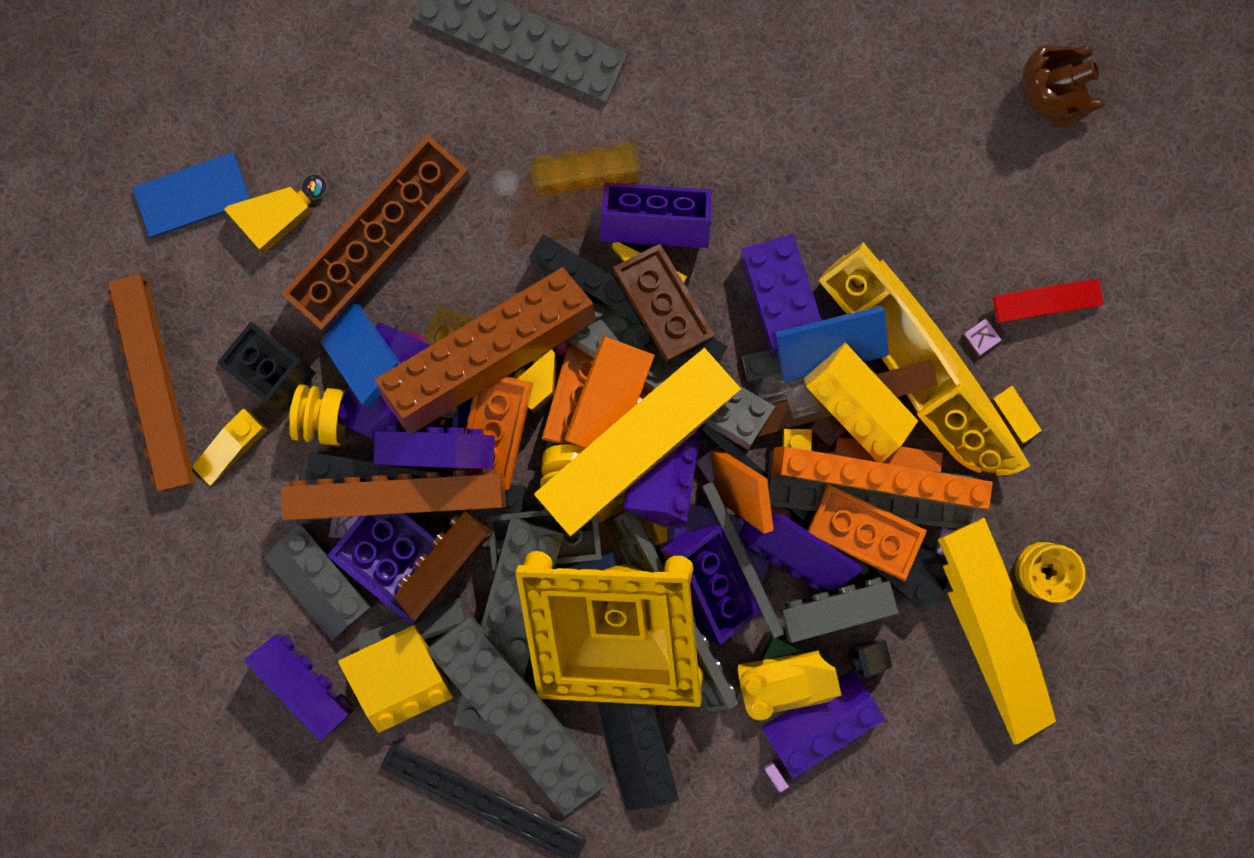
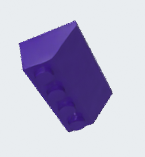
M380 322L376 326V329L400 363L431 346ZM348 386L340 403L337 423L374 440L375 431L386 432L387 426H400L401 423L386 404L381 394L368 408L360 403L350 386Z
M701 426L693 435L626 490L623 509L664 528L687 522Z
M772 513L774 529L771 532L763 533L747 522L740 536V539L748 544V550L758 555L765 554L768 556L767 562L779 568L782 566L787 568L786 574L797 580L804 579L807 581L806 586L819 593L822 589L830 592L835 591L858 575L863 569L862 566L783 515Z
M717 524L681 534L661 549L666 561L672 556H683L692 562L694 567L690 583L692 610L696 619L695 625L700 634L704 635L706 639L721 645L759 614L721 525Z
M273 635L251 653L244 662L321 741L330 735L353 712L350 708L352 703L342 693L337 695L331 689L333 683L324 674L319 676L312 669L314 663L306 655L300 656L293 649L296 645L287 635Z
M853 670L838 678L842 696L830 702L788 710L761 727L792 778L797 777L886 720Z

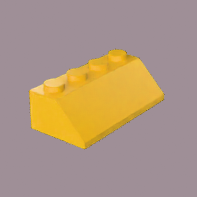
M846 342L804 378L806 387L879 463H882L901 447L918 422L915 416Z

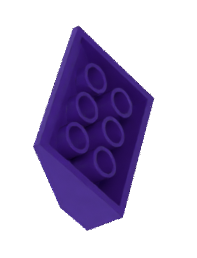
M412 513L359 516L329 553L328 557L405 621L413 625L416 621L410 618L394 597L399 591L396 586L406 574L411 577L416 571L414 564L424 553L427 556L434 549L431 544L438 534Z

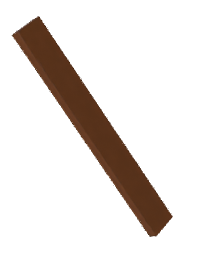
M930 359L876 375L896 397L938 386ZM813 393L773 404L775 408L757 437L833 415Z

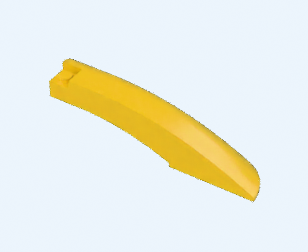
M863 242L846 256L843 255L823 273L818 281L846 314L878 306L884 308L889 356L882 357L881 359L890 371L928 359L931 360L938 386L910 393L907 396L917 410L919 418L958 462L978 473L984 471L996 473V476L1017 473L1030 466L1011 432L972 373L926 311L883 259L879 261Z

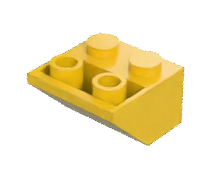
M552 349L532 360L533 365L528 370L522 368L512 377L533 382L528 405L533 413H536L554 396L557 358Z

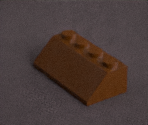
M466 510L464 513L459 511L449 522L452 527L446 535L441 532L431 545L434 549L428 556L424 553L414 564L416 571L411 577L406 574L397 584L396 588L399 591L394 597L414 621L425 615L494 532L490 526L471 510Z

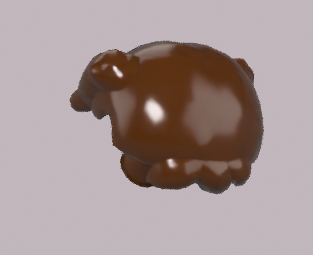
M1044 45L1028 58L1024 66L1022 85L1026 100L1035 113L1048 119L1054 127L1067 128L1085 118L1092 111L1101 109L1105 105V101L1102 98H1092L1089 96L1085 84L1093 80L1097 81L1099 77L1097 64L1092 59L1083 63V60L1093 54L1091 46L1085 45L1075 48L1070 46Z

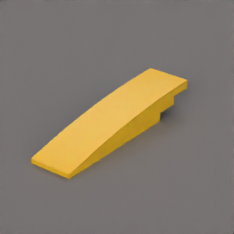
M703 348L535 492L534 496L571 537L693 435L701 425L738 394L741 388L711 354Z
M982 518L939 538L938 541L948 561V564L943 566L953 589L948 592V596L1012 742L1016 745L1055 723L1056 720L1041 667L1019 602L986 520Z

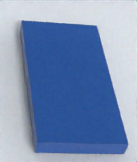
M234 152L132 187L150 238L226 213L224 209L227 206L251 199Z
M355 302L350 304L320 341L360 403L368 408L380 395L375 379L401 364L364 310Z
M882 306L776 332L781 375L784 382L806 377L845 342L863 362L889 356L885 310Z

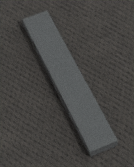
M710 482L702 486L772 637L776 638L783 635L784 631L714 483Z

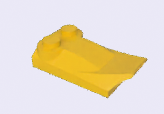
M819 651L738 664L740 687L746 711L750 717L756 720L768 719L775 712L830 702L842 696L835 667L824 661Z

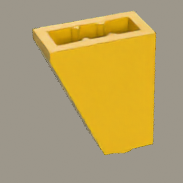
M291 187L235 203L224 209L264 253L313 212L308 206L311 203L308 197L301 190L296 193Z

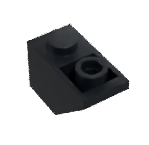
M879 639L851 646L852 653H848L851 669H855L863 677H869L892 668L886 640Z

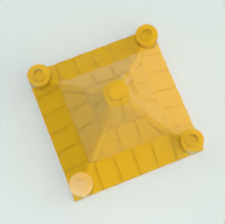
M532 551L527 554L523 565H518L516 578L535 685L540 699L701 706V686L704 673L698 666L690 589L694 567L689 559L683 556H672L666 561L663 572L650 573L641 571L637 567L628 564L617 565L603 570L552 569V559L546 553Z

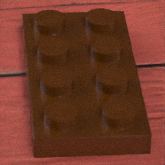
M661 244L613 267L612 272L666 363L714 338V332Z

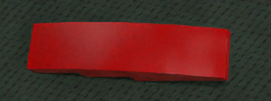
M1099 279L1030 289L992 297L997 323L1038 318L1104 305Z

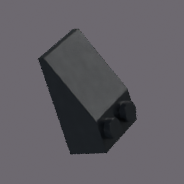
M252 322L246 326L217 362V364L282 415L291 405L298 385H307L316 374L313 369Z

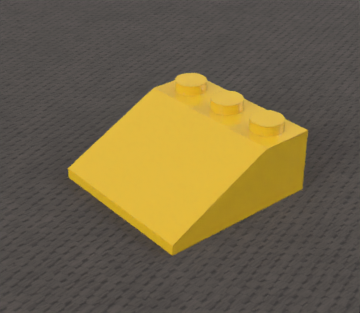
M415 625L339 660V665L360 705L378 733L453 698L445 672L428 653V646Z

